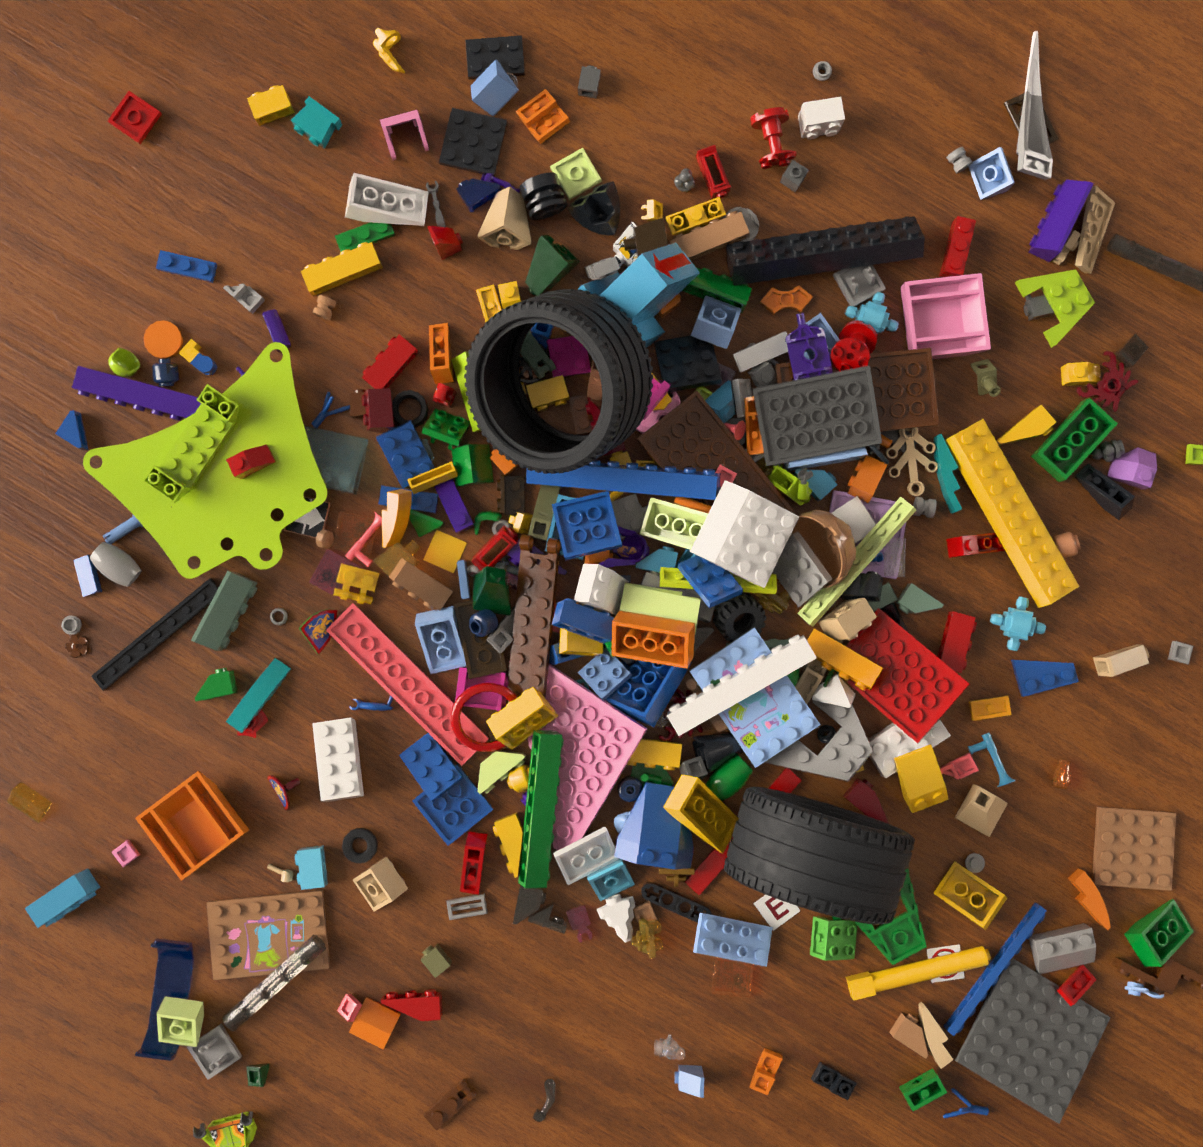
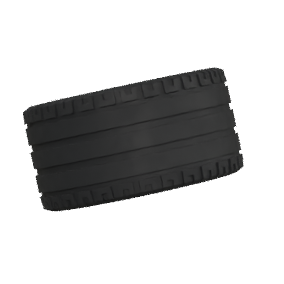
M575 289L555 290L504 308L492 316L480 328L479 333L475 336L476 340L471 344L472 348L469 349L468 353L470 355L466 359V362H468L465 366L466 374L464 375L466 379L465 387L467 388L466 396H468L469 400L467 402L471 407L470 412L474 415L473 419L477 422L478 429H481V434L487 438L486 441L491 443L492 447L495 450L497 449L501 456H506L505 459L513 461L512 463L515 465L519 464L521 468H527L529 471L534 470L537 473L560 474L586 466L622 444L641 424L648 410L647 406L651 401V389L653 388V375L651 371L653 367L650 364L651 357L648 356L649 350L645 347L646 342L641 338V332L639 333L638 327L633 325L632 319L628 318L624 311H620V307L615 306L611 301H606L605 297H600L596 293L591 294L589 291ZM536 323L550 324L570 333L587 349L596 364L602 385V407L598 421L589 435L569 434L552 427L534 411L525 396L519 374V357L523 342Z
M764 787L746 788L743 795L744 801L741 802L738 813L739 820L736 821L732 834L734 838L730 841L727 852L728 857L725 859L724 871L739 883L765 895L818 913L866 924L879 925L888 924L893 921L896 914L895 909L901 896L900 889L903 888L907 874L905 869L909 867L912 856L911 851L914 848V837L908 832L888 823L831 804Z

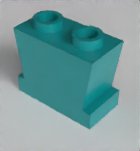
M308 96L305 100L306 106L291 119L294 125L293 129L301 136L307 135L309 137L308 140L318 147L320 145L325 149L334 130L337 129L339 131L343 124L340 118Z

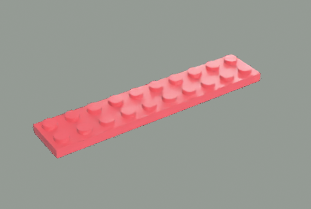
M354 603L326 629L461 766L476 752V750L466 747L461 743L453 732L451 711L454 702ZM461 710L460 722L464 732L471 739L485 743L489 737Z

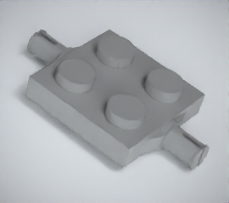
M636 494L611 502L617 526L640 533L648 505L642 507L638 502Z

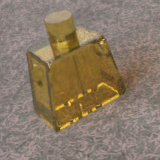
M414 540L406 547L397 542L373 561L390 576L401 558L416 567L419 561L413 555L421 547Z

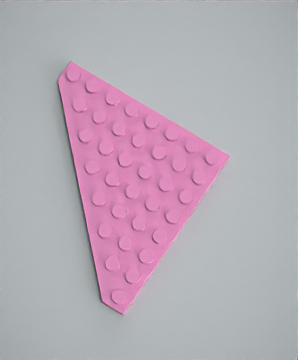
M549 664L545 699L557 712L558 717L540 730L557 731L562 734L564 740L560 753L562 763L558 773L560 783L557 786L556 792L558 802L555 805L554 812L556 821L553 824L552 831L554 835L553 847L558 851L585 836L646 733L647 728ZM533 735L528 738L530 749H532Z

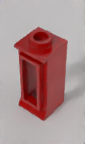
M712 145L698 150L696 159L711 199L726 197L730 192L731 186L729 185L716 146ZM711 156L715 161L722 183L716 186L705 158Z
M504 525L473 556L472 563L479 570L486 566L493 567L517 544L518 534L511 527L507 528ZM503 538L508 545L489 564L486 563L482 558Z

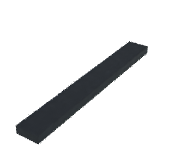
M209 578L96 671L91 677L103 691L107 690L209 606L219 588L212 578Z

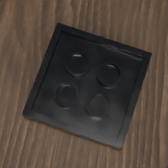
M452 108L439 164L479 174L492 173L495 177L507 120Z
M691 335L654 342L662 383L665 380L671 385L668 393L722 383L712 343Z

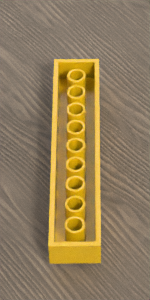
M984 419L946 439L945 442L961 474L1037 607L1050 605L1078 588L1079 585Z

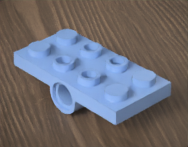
M699 913L693 952L767 967L773 927Z

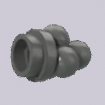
M683 169L674 179V184L678 190L688 192L694 188L695 181L690 169Z
M1121 440L1104 441L1100 444V449L1096 448L1092 451L1091 456L1096 460L1103 457L1106 462H1111L1114 458H1119L1125 454L1124 445Z

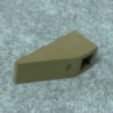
M541 485L528 534L533 536L534 539L547 542L554 514L552 504L557 502L561 486Z

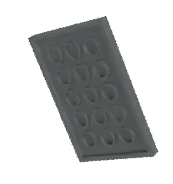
M869 365L752 389L766 466L882 443Z

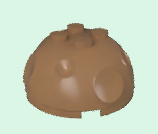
M813 510L798 515L799 519L790 537L794 533L799 532L832 577V580L823 588L840 583L848 575L856 558V547L851 527L827 511Z

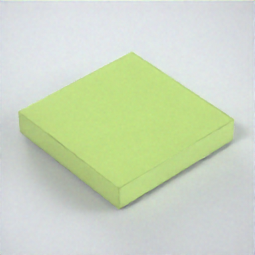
M584 148L550 166L552 172L557 174L561 187L569 200L602 182Z

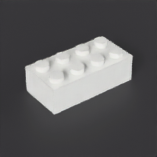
M344 718L312 723L321 801L329 802L364 796L355 719Z
M939 720L920 743L917 744L897 725L891 723L868 738L873 750L869 758L880 775L887 778L897 771L894 758L930 744L933 748L951 735L941 720Z

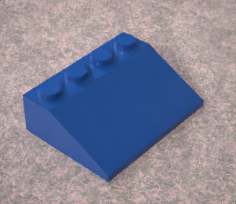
M640 660L631 666L621 662L632 676L605 701L637 721L655 727L688 669Z

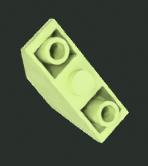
M496 750L480 764L479 794L482 792L487 794L495 787L493 783L498 779L503 781L508 777L510 769L513 767L518 768L524 764L525 761L523 759L526 755L522 752Z

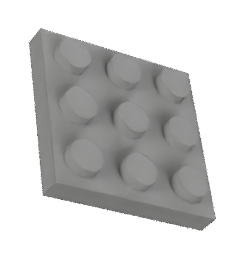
M799 532L794 533L788 539L773 573L776 574V577L789 593L792 600L800 607L832 580V577Z

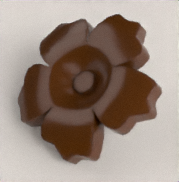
M76 634L71 635L69 639L71 643L65 644V649L71 652V657L76 658L81 656V653L86 655L88 652V646L86 645L88 640L86 637H78Z

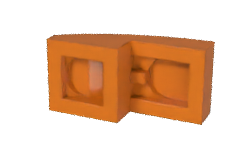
M764 1048L750 1083L751 1089L765 1095L769 1094L775 1081V1074L783 1059L781 1054Z

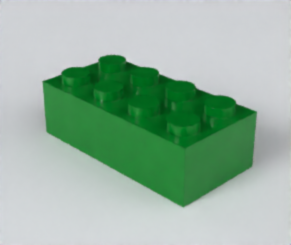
M1087 398L1080 402L1031 457L1058 482L1064 481L1118 423L1091 398Z

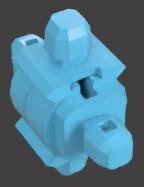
M877 292L873 296V302L868 301L866 305L862 304L859 310L857 307L848 306L845 315L851 319L856 318L855 320L863 321L862 323L867 325L870 324L877 334L882 333L885 328H887V331L894 332L899 325L893 319L888 320L890 313L886 312V306L881 305L885 299V294Z
M1018 597L1015 604L1017 608L1009 607L1008 612L1004 611L1003 615L992 614L990 618L992 624L1000 626L1004 636L1010 637V640L1007 642L1009 650L1017 651L1021 643L1019 639L1028 640V636H1033L1034 633L1043 634L1046 630L1045 624L1036 622V618L1032 617L1033 612L1026 611L1029 600L1024 597Z

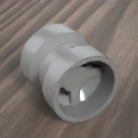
M963 146L954 150L946 157L954 165L953 169L956 174L962 172L973 163L971 158L966 156Z
M916 497L913 504L916 511L913 515L920 516L923 514L927 518H933L936 511V499L924 500L922 497Z

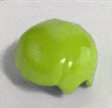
M118 348L110 355L108 360L111 370L121 377H131L140 368L138 358L123 348Z

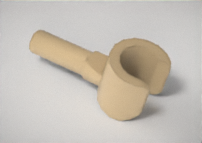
M271 864L268 865V869L282 875V882L292 881V870H283Z

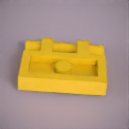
M341 563L336 582L343 584V588H335L333 595L343 600H355L359 604H371L373 597L366 596L367 590L375 592L380 573ZM350 586L360 588L359 594L350 592Z

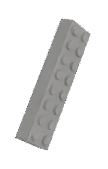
M610 257L584 267L588 278L599 280L607 277L606 275L617 273L620 266L616 257Z

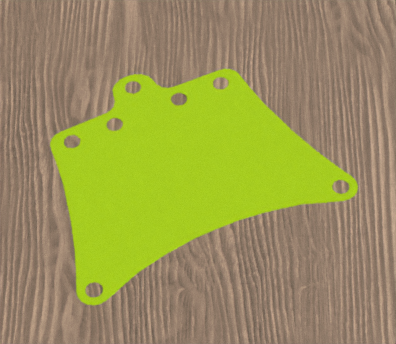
M280 342L269 344L246 373L222 393L240 406L236 425L194 488L176 503L171 502L142 481L153 465L157 467L161 465L194 414L152 435L125 444L89 450L83 458L84 469L108 489L138 519L158 542L178 572L185 578L192 579L198 577L235 556L246 558L254 568L260 570L273 567L279 562L283 553L280 541L282 529L320 506L327 498L328 491L312 454L295 392L290 353L288 348ZM274 349H279L283 354V358L279 362H273L270 359V353ZM265 444L268 445L276 461L275 463L243 479L233 476L226 459L244 450ZM95 455L102 458V465L97 469L92 468L90 465V459ZM310 488L316 491L314 501L308 502L304 499L303 494L306 489ZM280 508L283 511L284 517L281 521H274L271 518L273 509ZM226 537L231 538L234 543L233 548L228 551L223 550L221 547V541ZM264 548L270 549L273 553L272 559L269 561H263L260 558V552ZM192 556H197L201 561L197 569H191L188 566V560Z

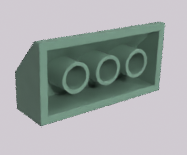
M227 571L191 641L216 651L226 649L230 642L229 636L231 632H234L239 625L238 619L240 615H243L248 608L247 602L249 598H252L257 591V582L238 572Z

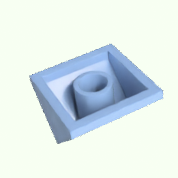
M1002 147L973 161L969 166L980 200L1006 192L1015 183Z

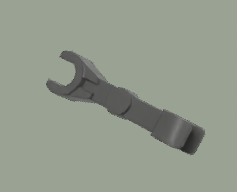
M435 181L436 187L434 189H430L427 182V191L433 195L437 225L439 227H446L436 195L439 191L438 182Z

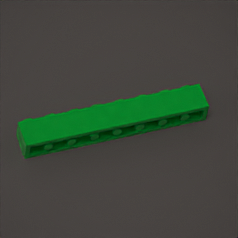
M533 730L518 883L524 888H547V881L550 879L549 862L552 860L551 843L554 841L552 831L553 824L556 821L555 805L558 802L556 792L557 786L560 783L559 767L562 763L560 753L564 744L562 734L557 731Z

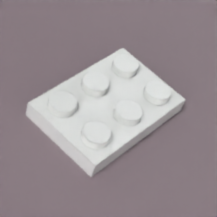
M606 827L553 853L568 885L619 859L614 857L615 846Z

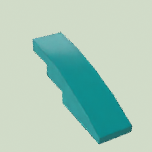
M939 434L933 438L936 446L934 459L938 464L936 471L942 494L952 514L962 509L954 491L960 489V486L952 472L959 467L942 434Z
M275 658L249 689L226 722L243 733L253 718L261 711L265 703L271 699L291 668Z

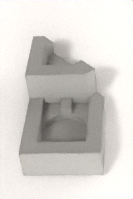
M239 284V286L234 287L224 286V289L252 314L265 301L255 290L245 284Z

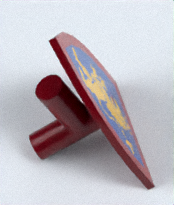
M269 775L267 778L286 811L290 807L287 792L301 783L298 778H295L282 785L276 777Z

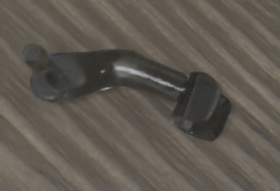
M547 1079L544 1083L547 1096L543 1108L541 1110L537 1108L533 1115V1119L538 1122L546 1118L548 1111L555 1102L556 1084L553 1079Z

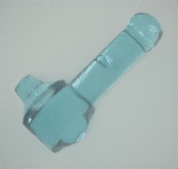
M506 555L495 565V568L504 569L506 574L518 575L519 568L511 566Z

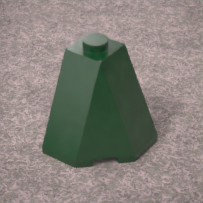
M542 235L539 238L525 281L528 285V290L535 296L550 291L580 262L567 247L557 243L554 244V239L549 235Z
M486 566L474 576V610L489 609L496 614L511 615V596L504 569Z

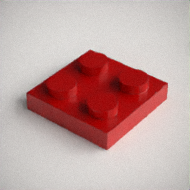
M128 91L107 122L141 145L162 113Z

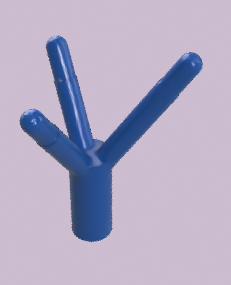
M327 392L322 411L311 424L318 428L327 416L350 409V405L327 412L334 399L333 396L330 397V392Z
M955 1088L951 1089L968 1107L944 1114L943 1118L970 1112L988 1115V1107L973 1105Z

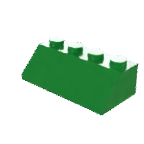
M697 268L700 274L682 290L701 299L709 296L741 308L740 313H743L752 288L748 284L733 286L730 277L715 275L712 270L707 268Z

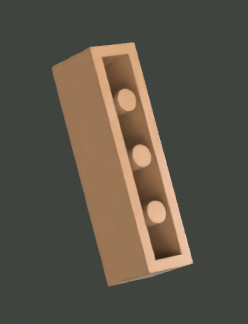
M737 211L727 214L726 218L722 220L714 219L710 221L705 227L697 226L691 229V232L683 235L681 233L675 235L670 244L676 242L690 261L722 249L726 247V244H733L734 242L749 238L750 233L742 212L737 213Z

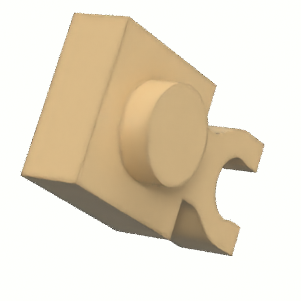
M1074 230L1069 234L1061 253L1053 259L1054 263L1060 265L1065 260L1069 251L1076 249L1080 242L1078 241L1081 235L1079 232Z

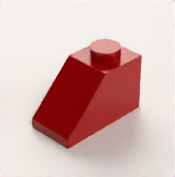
M267 444L244 450L226 459L233 476L239 479H243L276 462Z

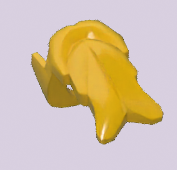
M377 28L375 33L378 39L373 41V45L379 51V56L394 71L405 73L404 69L389 51L401 39L400 33L397 30L386 31Z

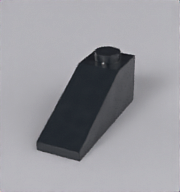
M1087 464L1075 475V478L1097 503L1116 519L1120 520L1132 509L1135 496L1090 464Z

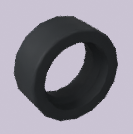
M412 390L397 394L392 401L394 419L400 425L410 421L401 417L399 406L403 400L413 398L420 403L421 412L416 419L411 421L414 427L423 424L429 412L428 404L424 397Z

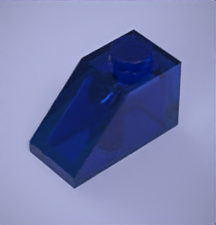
M472 178L469 181H462L456 190L471 213L495 198L496 193L501 191V187L497 183Z

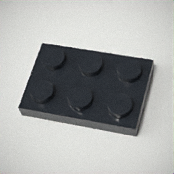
M522 35L465 40L469 80L477 79L495 60H498L509 77L525 75Z

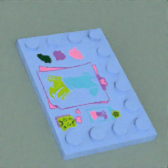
M754 627L691 669L690 673L701 689L709 684L713 683V685L720 683V679L727 674L734 675L738 672L737 669L745 664L750 666L755 663L754 659L764 654L767 656L772 652ZM787 675L719 713L755 768L820 726V723Z

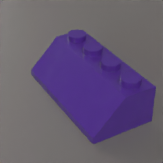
M1066 180L1061 185H1057L1053 193L1055 198L1053 202H1049L1045 209L1047 215L1040 220L1037 229H1039L1038 234L1032 237L1029 243L1031 248L1028 253L1047 262H1050L1061 253L1094 183Z

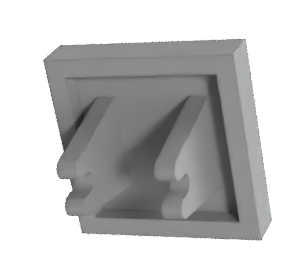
M873 265L842 269L833 275L850 306L855 307L872 298L877 292H883L886 289Z
M222 1023L200 1037L197 1047L187 1046L207 1080L242 1057Z

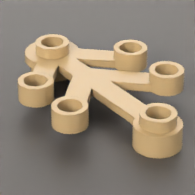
M911 428L909 435L905 433L906 429L899 430L900 437L892 447L886 449L885 455L889 459L896 458L898 450L905 442L906 451L894 466L888 468L887 473L892 478L898 477L900 470L908 461L910 483L907 490L913 496H920L924 492V485L918 480L916 460L924 465L928 472H935L938 469V464L935 461H930L916 450L914 441L923 447L925 453H933L936 446L933 442H928L919 435L918 428ZM928 444L932 446L931 451H927L926 446ZM891 449L895 452L892 457L888 454ZM930 463L934 464L933 470H930L928 467ZM893 468L897 470V473L894 476L891 474V470ZM913 485H917L918 487L916 492L912 491Z

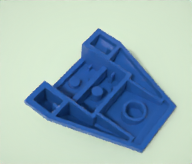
M645 783L617 837L614 857L635 864L674 870L691 868L694 851L691 830L677 821L663 808L675 786Z

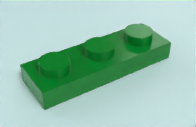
M370 222L335 235L340 252L347 249H356L359 244L364 242L377 243L395 236L391 224Z

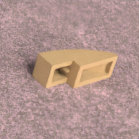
M921 1002L918 1004L919 1020L925 1043L935 1062L942 1069L953 1061V1058L942 1044L948 1040V1037L926 1006Z

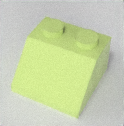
M165 996L157 1012L159 1042L197 1047L204 1018L203 1002Z

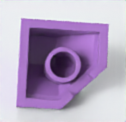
M1135 448L1119 458H1114L1107 477L1141 490L1151 488L1157 471L1156 454L1141 448Z

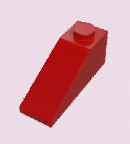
M427 227L442 260L462 251L460 244L463 241L459 232L455 234L453 228Z
M468 832L464 850L460 892L479 895L488 834Z

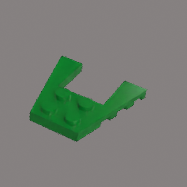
M908 868L905 869L907 874L903 888L900 890V898L907 911L894 917L891 923L881 924L876 928L872 924L855 922L892 965L927 947Z

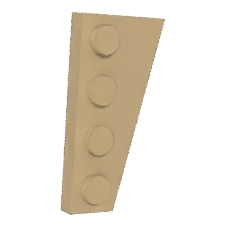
M1092 186L1088 194L1075 266L1082 272L1089 274L1092 273L1115 202L1097 186Z

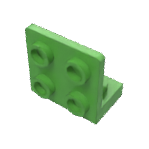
M813 916L810 955L825 961L854 959L857 924L850 920H829L820 916Z

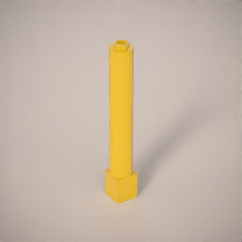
M980 946L873 973L867 971L847 976L846 980L851 998L858 1000L875 996L877 992L987 966L989 964L988 961H991L988 949Z

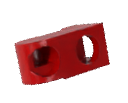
M438 383L432 401L451 408L457 392L447 385Z

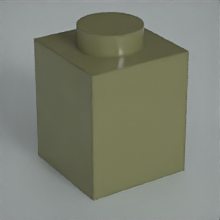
M438 943L434 947L432 945L428 946L422 952L424 955L421 958V962L435 978L452 963V960Z

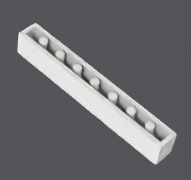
M796 635L788 640L789 643L787 645H778L771 650V654L767 656L763 654L754 659L755 663L750 666L745 664L737 669L738 672L734 675L727 674L720 679V683L713 685V683L702 689L704 692L699 695L694 693L688 696L683 704L676 703L669 708L670 711L667 712V717L678 736L816 659L817 657L805 636L802 635L800 637Z

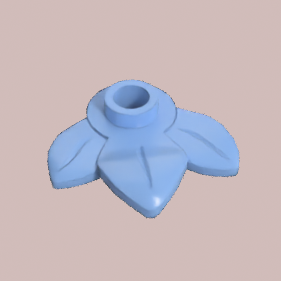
M1127 982V986L1124 988L1128 990V994L1140 996L1141 993H1145L1156 999L1164 997V994L1159 995V993L1151 992L1149 989L1143 988V984Z

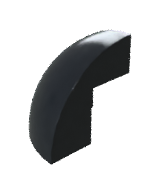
M614 181L593 188L592 193L586 196L581 195L567 208L572 217L584 228L601 235H614L616 233L620 220V202Z

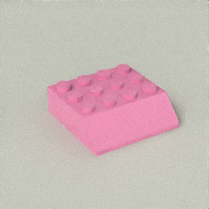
M981 273L904 282L900 287L908 350L931 348L932 359L967 356L991 349Z

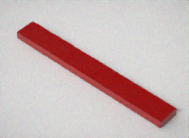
M785 768L768 788L791 793L802 780L789 768ZM730 841L723 853L714 848L694 870V875H690L686 879L685 883L698 895L705 890L724 868L725 859L728 857L727 852Z

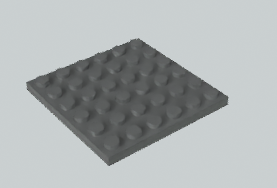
M1011 958L1009 967L1000 973L998 982L992 986L955 1061L1060 1124L1110 1017L1081 999L1075 1005L1070 1006L1057 992L1058 985Z

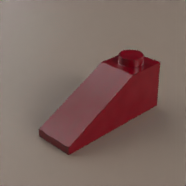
M857 778L843 797L866 816L889 824L880 801L872 790L873 785L866 779L861 781Z

